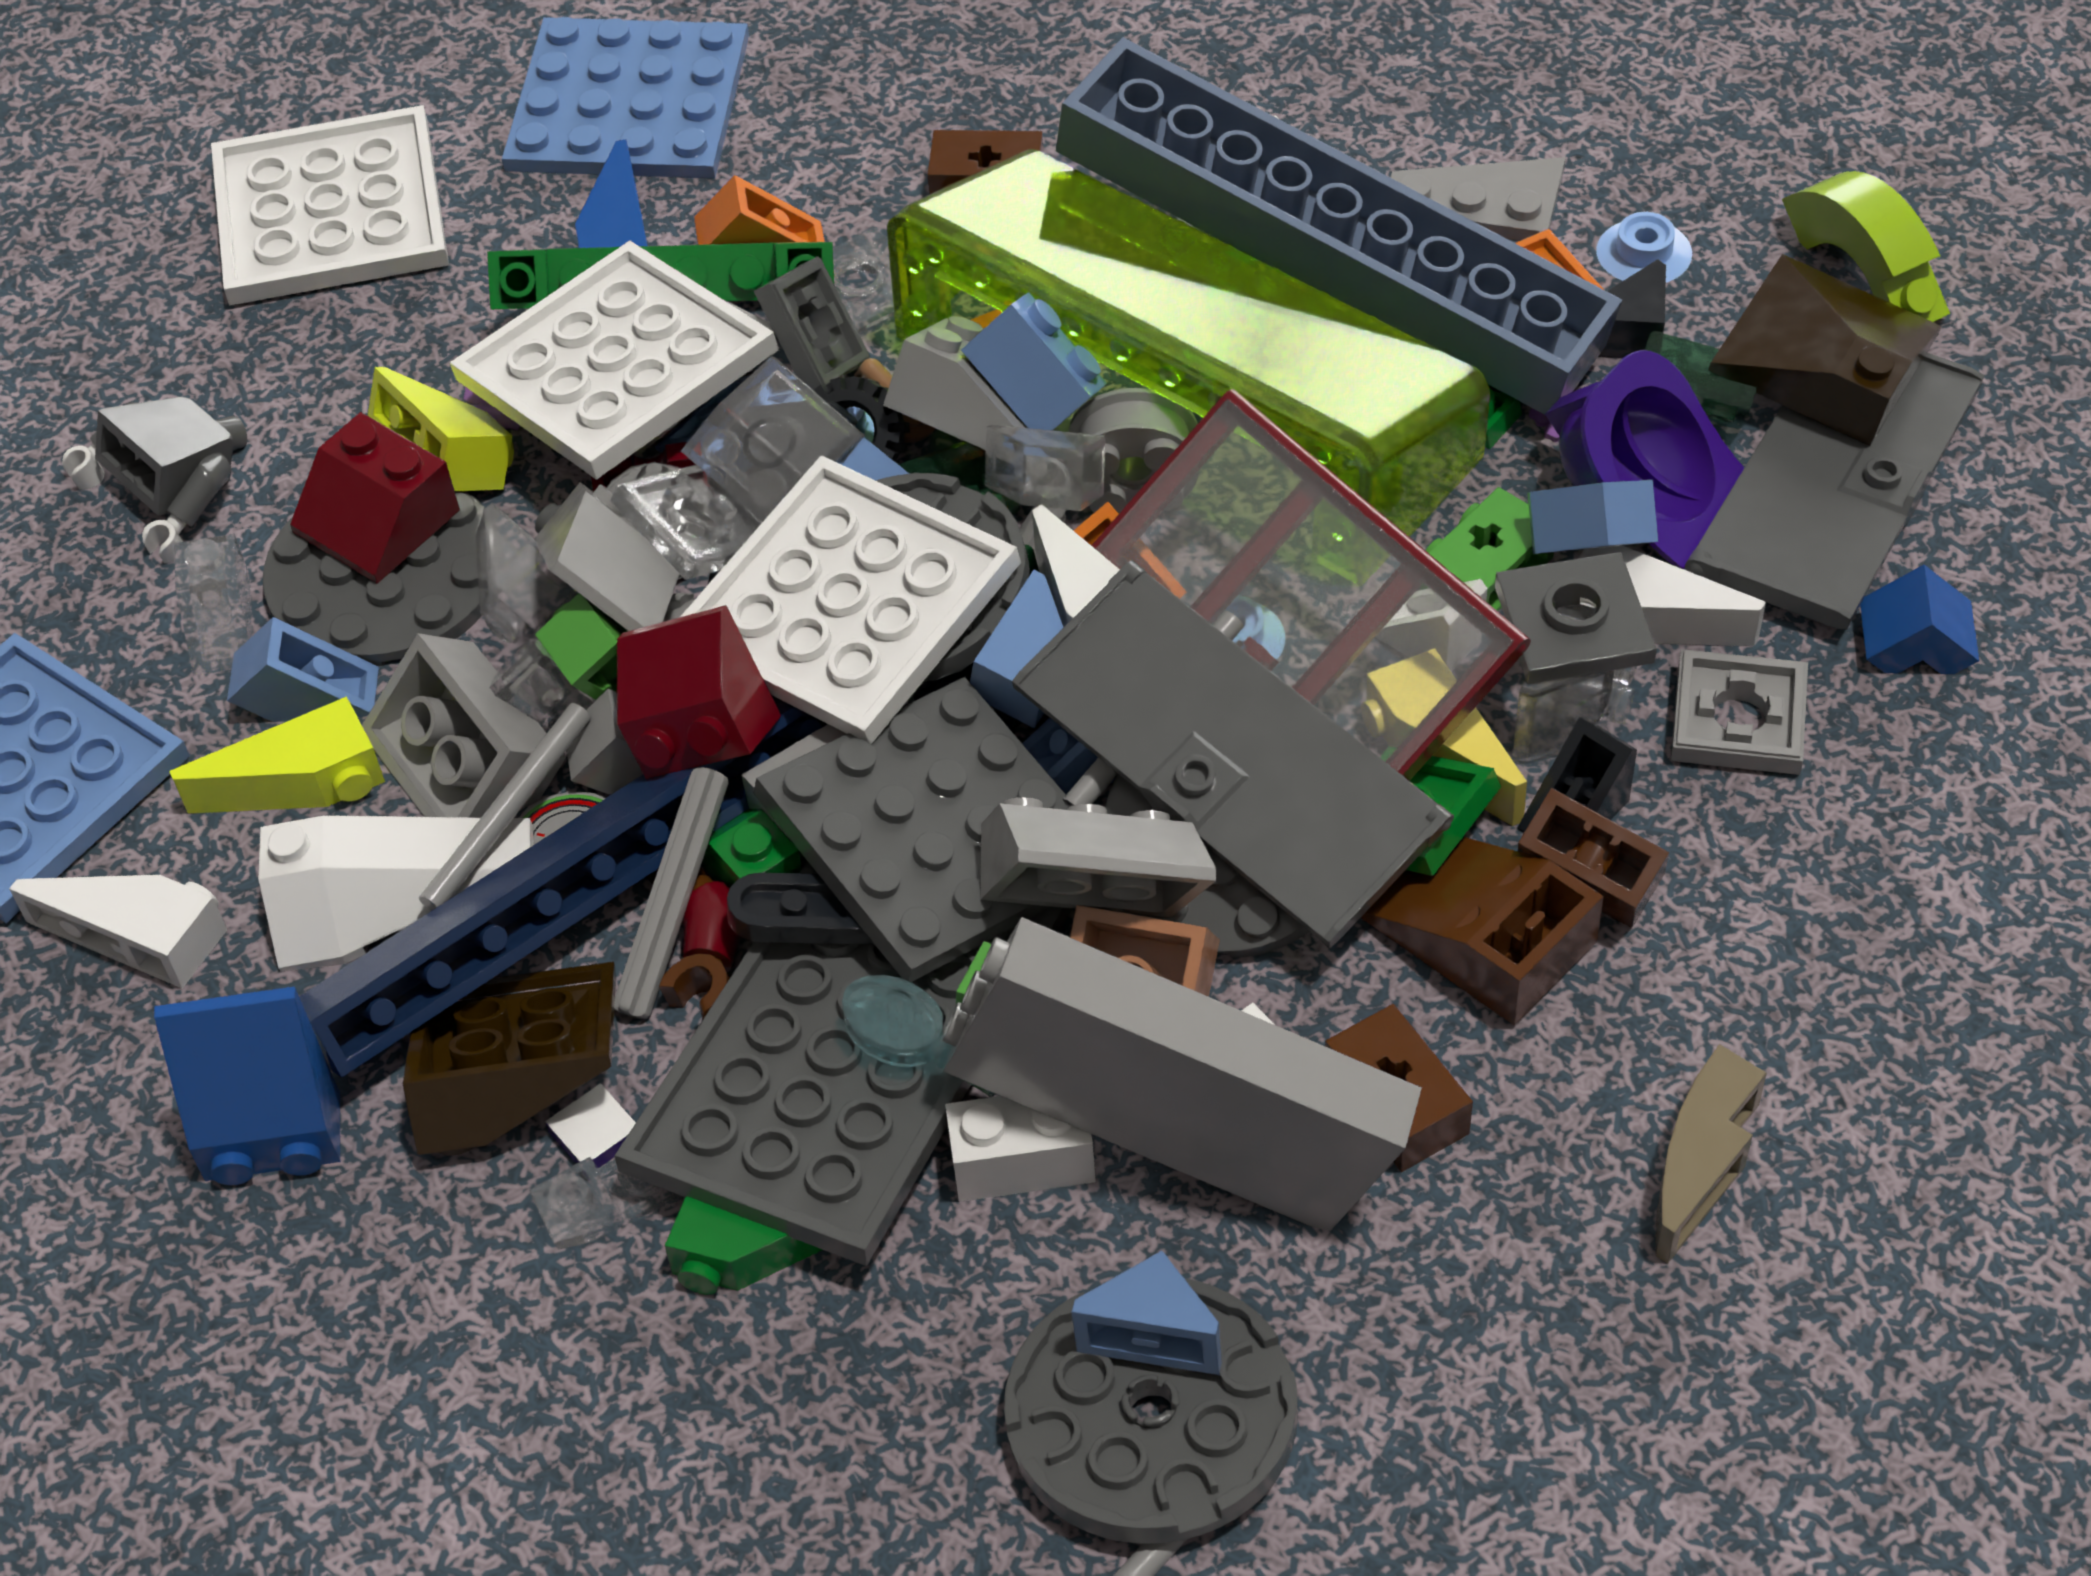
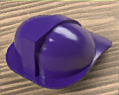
M1639 350L1622 358L1601 381L1559 398L1545 415L1560 437V459L1565 474L1572 486L1602 482L1653 480L1658 542H1651L1649 544L1671 565L1686 570L1685 563L1698 546L1742 473L1744 466L1721 439L1699 403L1693 389L1679 369L1658 353Z

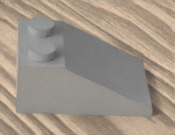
M952 316L904 339L883 404L884 406L1041 475L1047 474L1072 456L1068 445V427L1070 424L1068 419L1043 440L1039 441L961 351L964 346L983 330L978 323L963 317Z
M580 482L535 537V541L549 570L628 631L663 622L682 568L677 558L670 553L677 544L650 522H647L641 530L624 517L623 514L629 506L600 484L592 492Z

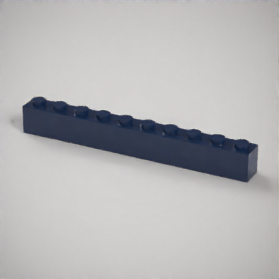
M771 695L781 717L751 754L645 779L644 775L639 776L299 996L330 1070L340 1077H344L657 870L660 866L688 780L695 768H709L728 778V786L712 831L714 832L750 808L747 803L742 774L827 725V723Z

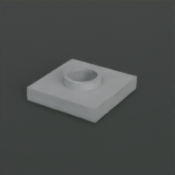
M1681 649L1678 664L1671 761L1800 775L1804 755L1808 662ZM1728 700L1749 702L1761 710L1765 716V723L1754 731L1753 724L1739 725L1727 721L1726 728H1724L1715 720L1714 708Z

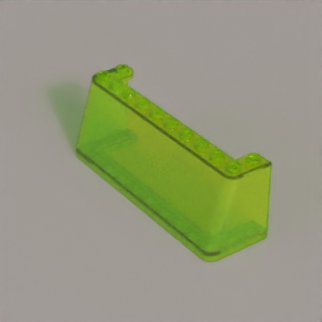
M1034 149L1020 152L906 205L887 223L896 337L903 341L946 318L952 317L951 299L961 290L1002 312L1029 292L1035 300H1043L1052 307L1061 321L1060 329L1075 346L1080 345L1087 349L1097 362L1149 389H1153L1156 393L1202 417L1210 411L1227 391L1235 389L1409 537L1484 457L1490 390L1484 375L1479 369L1330 296L1324 291H1320L1275 267H1271L1235 249L1233 246L1223 243L1189 226L1185 222L1143 203L1139 199L1133 198L1090 175H1086L1046 153ZM1240 427L1234 433L1265 449ZM1324 500L1315 511L1313 561L1363 588L1392 556Z

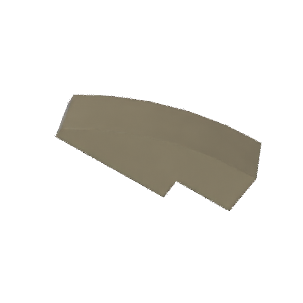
M1721 1044L1717 1046L1696 1076L1679 1111L1667 1150L1656 1215V1257L1667 1264L1743 1171L1747 1162L1753 1135L1741 1127L1760 1104L1767 1072Z

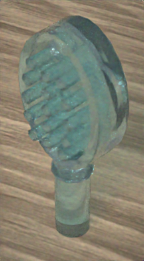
M887 975L865 976L848 985L842 999L845 1027L852 1041L862 1051L881 1062L894 1066L913 1067L932 1061L938 1068L945 1067L952 1045L941 1041L944 1034L943 1014L938 1004L928 993L909 981ZM967 1082L990 1097L996 1094L982 1087L974 1085L970 1082Z

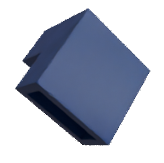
M1925 564L1864 597L1860 608L1866 659L1884 673L1898 674L1921 661H1925L1940 674H1956L1980 661L1971 601Z

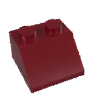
M360 412L318 448L290 526L292 532L378 584L460 511L446 461Z
M727 605L627 631L617 638V725L645 779L751 754L781 717Z

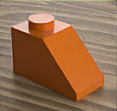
M736 175L694 216L698 245L825 242L820 220Z

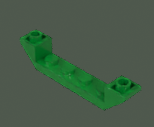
M833 242L639 246L725 301L758 300L754 293L755 290L817 256L823 261L834 283ZM619 247L487 251L490 310L531 308Z

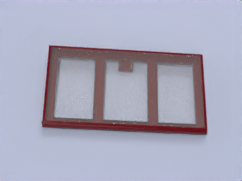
M1235 389L1227 391L1091 545L1118 569H1121L1127 562L1134 561L1151 577L1211 624L1224 611L1234 614L1243 623L1244 628L1232 640L1409 781L1516 663L1531 643V639Z

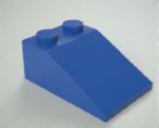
M295 987L155 1006L154 1019L188 1148L204 1181L214 1180L224 1185H238L249 1181L253 1174L282 1170L291 1175H308L319 1170L323 1164L341 1162L340 1092Z

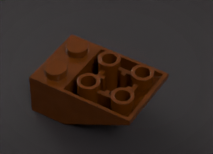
M1463 837L1434 876L1405 870L1362 915L1361 919L1515 1026L1597 942L1604 896L1550 860Z

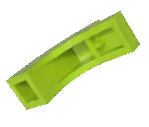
M1848 171L1837 174L1782 199L1799 242L1806 249L1823 243L1833 244L1843 249L1854 259L1864 273L1874 296L1931 322L1950 314L1929 261L1940 256L1937 247L1913 208L1891 186L1873 175L1858 171Z

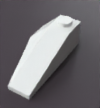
M323 815L260 827L258 880L280 972L349 963L366 954L364 946L396 931L400 932L431 912L420 902L419 896L480 818ZM513 818L454 896L534 845L533 824L530 818Z

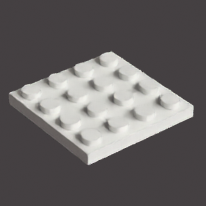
M424 105L211 143L223 285L229 306L449 265L429 126Z
M628 241L451 361L450 365L455 379L597 480L779 349L773 331L633 242Z
M821 455L680 617L727 605L771 695L846 734L851 733L856 738L863 739L872 744L1021 564V560L1016 546Z

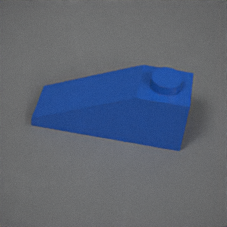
M627 139L615 142L575 223L579 247L575 248L621 247L628 241L633 242L637 246H648Z

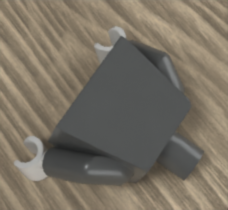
M175 397L142 403L130 402L122 406L98 410L97 431L90 437L93 443L88 448L86 446H75L68 449L63 455L62 462L68 475L81 490L93 488L101 483L105 475L101 467L102 465L155 514L162 515L170 512L171 515L167 521H153L145 526L142 533L143 543L148 552L151 554L162 544L159 555L164 563H170L180 558L184 553L185 545L179 535L184 526L187 524L192 527L212 498L229 482L232 451L246 446L247 432L239 417L232 415L214 420L190 398Z

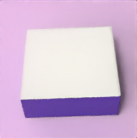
M601 1083L545 1121L548 1132L586 1176L615 1157L616 1152L636 1123Z

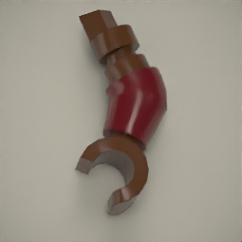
M700 867L681 923V927L684 929L683 959L675 963L664 974L659 988L669 1007L684 1008L687 1001L694 995L708 992L699 1002L703 1020L730 979L727 973L733 966L742 937L737 935L728 923L727 896L730 888L724 882L713 881L709 876H706L705 871ZM658 869L646 876L652 884H654Z

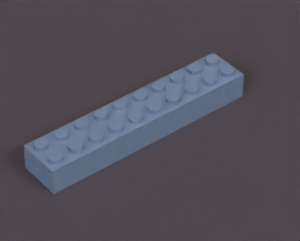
M1124 37L1118 41L1062 103L1055 152L1544 415L1559 398L1573 392L1608 342L1622 299Z

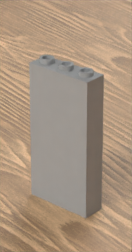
M1023 917L1019 920L1007 942L995 937L981 970L975 971L962 1003L958 1002L941 1040L952 1045L943 1070L948 1074L1064 1123H1068L1308 1226L1329 1231L1335 1227L1405 1150L1422 1089L1419 1086Z

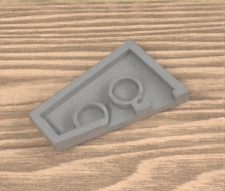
M1566 157L1392 171L1390 178L1506 239L1521 241L1550 229L1563 178Z

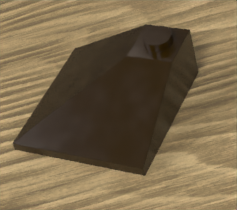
M1782 254L1711 361L1708 371L1871 446L1938 336L1942 326Z
M614 961L492 978L460 999L463 1001L455 1002L413 1030L410 1036L402 1085L417 1154L423 1155L438 1152L442 1155L452 1156L468 1152L474 1147L486 1146L609 1069L612 1065L616 988ZM599 980H600V982H594V983H586V984H579V985H572V986H565V987H558V988H549V987H556V986H563V985H570V984H578V983H585V982H592V981H599ZM542 989V990H536V991L521 992V991Z

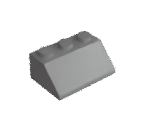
M419 633L362 724L374 751L424 817L481 818L547 734L474 642ZM564 754L520 810L540 800L566 759Z
M1019 797L1005 800L1003 804L1000 803L981 823L980 900L1076 909V905L1120 913L1172 917L1216 881V867L1192 822L1170 820V815L1162 811L1145 810L1135 812L1131 816L1107 814L1105 807L1096 804H1078L1069 807L1067 810L1043 808V802L1038 799Z

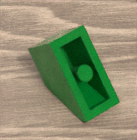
M747 809L712 832L701 863L715 881L724 882L729 888L738 879L748 874L799 873L802 869L799 850L762 809Z
M688 1196L684 1199L665 1243L672 1274L678 1275L677 1279L684 1287L703 1295L715 1294L719 1286L739 1291L823 1250L791 1238L789 1234Z

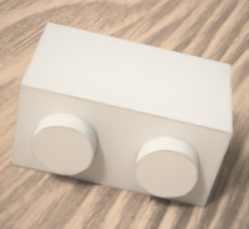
M1003 1096L945 1104L959 1202L1095 1182L1093 1142L1090 1133Z

